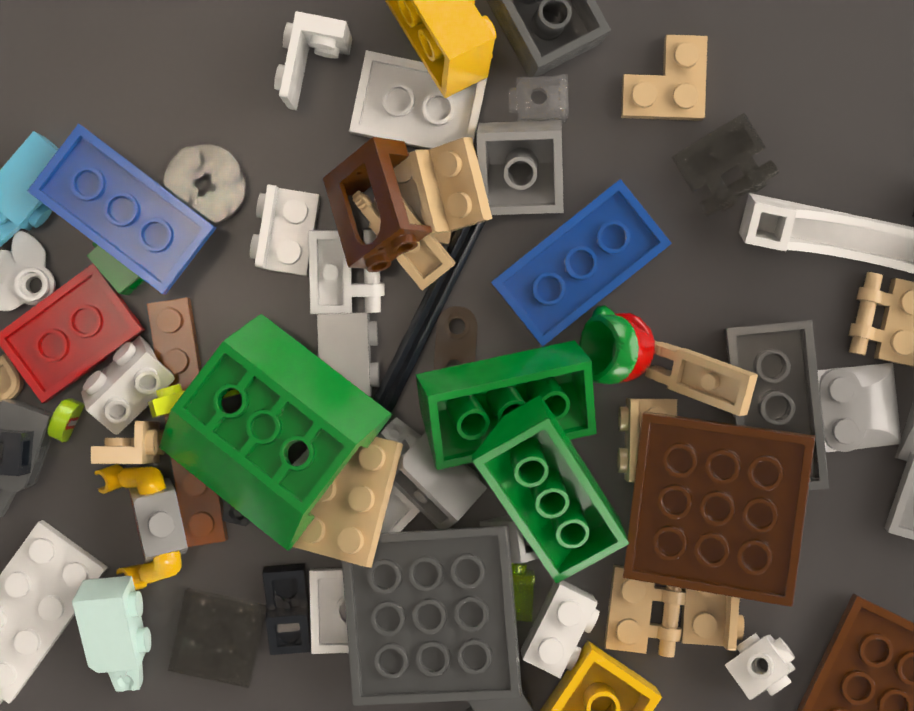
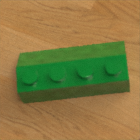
M575 340L415 374L420 412L437 470L471 463V457L501 418L539 395L542 396L569 440L597 434L592 362Z
M541 395L504 415L471 457L472 462L556 584L629 544L618 514Z

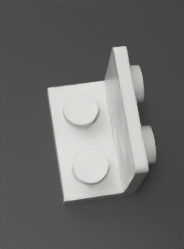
M296 11L294 22H287L283 35V48H287L288 52L285 65L279 64L277 67L274 89L280 90L279 97L288 109L297 110L309 47L315 48V54L327 58L336 59L339 53L350 55L353 39L346 21Z

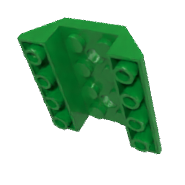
M260 314L220 344L170 410L159 448L289 551L315 516L310 511L360 446L368 448L393 414L271 320ZM231 390H238L242 396L240 409L232 414L226 413L222 406L223 397ZM303 441L308 447L309 457L304 464L294 466L288 459V450L295 442Z

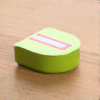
M73 398L61 401L50 419L47 428L48 436L61 442L69 441L85 406L84 403Z

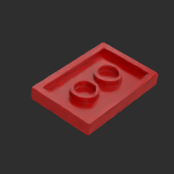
M92 263L1 330L0 347L41 403H47L114 354L123 344L130 342L145 331V329L116 289Z

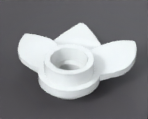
M20 230L14 234L11 251L0 250V311H12L24 303L35 306L56 289L55 278L52 272L45 267L46 251L34 236ZM34 278H39L42 282V287L37 293H33L30 289V282Z

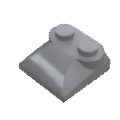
M893 363L817 370L826 452H849L854 449L901 444Z

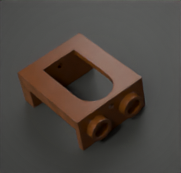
M372 137L323 178L348 268L367 269L368 272L383 271L391 266L392 260L402 253L415 249L418 246L417 242L432 232L431 226L410 224L394 173V168L409 157L405 141ZM372 186L381 223L377 238L367 245L358 234L347 195L352 196L358 190L365 192Z

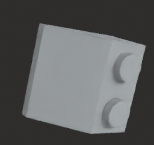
M562 120L479 123L477 130L478 163L491 215L564 213Z

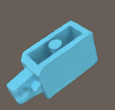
M35 131L30 134L0 170V247L19 230L26 229L30 231L33 226L38 228L52 213L49 207L31 195L27 190L59 148Z

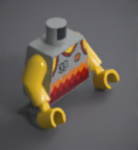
M114 464L95 471L94 474L101 475L105 481V486L98 488L100 493L105 494L122 487L128 488L145 564L119 568L116 574L124 573L125 576H132L135 590L145 588L148 583L176 575L182 567L181 555L186 554L188 546L176 491L169 478L164 479L161 471L151 466L122 468L119 464Z

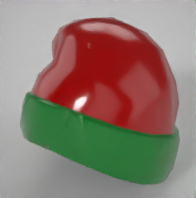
M605 305L597 306L592 313V317L586 322L582 330L579 346L591 359L593 382L600 384L628 382L640 377L650 367L655 354V339L651 329L640 317L632 313H614Z

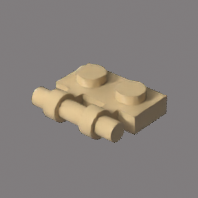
M867 272L864 287H859L856 300L860 301L856 322L851 323L848 336L852 337L849 353L865 356L868 341L877 342L874 359L914 367V282L898 278L891 279L889 292L885 293L880 291L883 275ZM877 305L885 307L880 329L872 327Z
M613 565L604 639L605 649L646 654L648 638L660 639L658 655L674 657L676 642H680L682 628L678 627L680 605H685L686 592L682 590L683 588L668 585L666 587H657L655 583L623 578L624 566ZM653 601L664 602L662 624L650 623Z

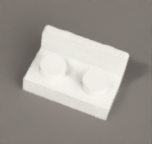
M270 184L267 185L266 194H259L256 217L262 218L260 234H253L250 245V258L255 259V267L308 277V231L316 230L321 199L319 194L282 189Z

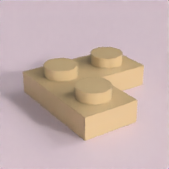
M666 35L664 38L663 76L624 74L622 77L621 118L702 121L705 118L708 36Z

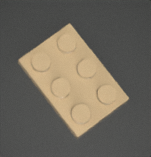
M375 437L368 448L360 446L310 511L315 517L292 547L372 568L403 444Z

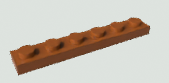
M185 297L148 303V316L156 358L174 375L175 379L169 386L181 384L182 390L185 391L201 371L191 299ZM169 414L164 415L165 423H167ZM171 458L177 500L187 546L192 547L227 541L228 534L226 521H223L224 509L222 498Z

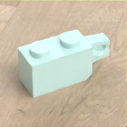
M132 576L83 580L72 600V605L88 667L97 673L108 672L116 692L140 690L143 682L142 661L145 653L151 649V633L148 627L143 626L141 617L143 613L141 592L135 591Z

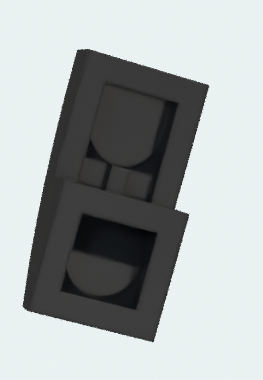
M305 563L264 566L262 575L267 606L265 620L270 655L311 652L310 610Z

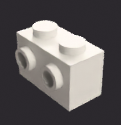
M564 580L557 584L554 581L521 648L522 659L558 678H561L565 668L571 671L581 652V648L577 644L584 631L587 633L592 631L600 613L599 610L595 609L598 604L595 597Z

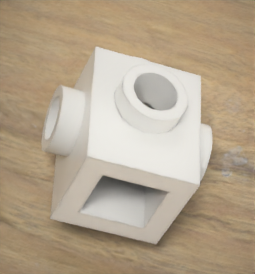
M755 633L736 647L740 654L725 664L748 699L752 700L765 690L773 696L791 683L787 675L795 670V667L790 662L795 659V656L780 637L774 640L771 635H766L760 639ZM760 658L767 661V671L761 669L759 665Z

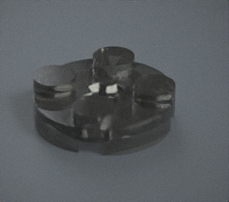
M199 144L183 147L177 156L171 160L165 171L163 187L212 225L217 226L239 213L246 200L248 183L241 165L231 153L216 145ZM205 175H211V182L216 185V190L214 192L208 191L205 197L198 196L199 189L195 187L197 179L202 180Z

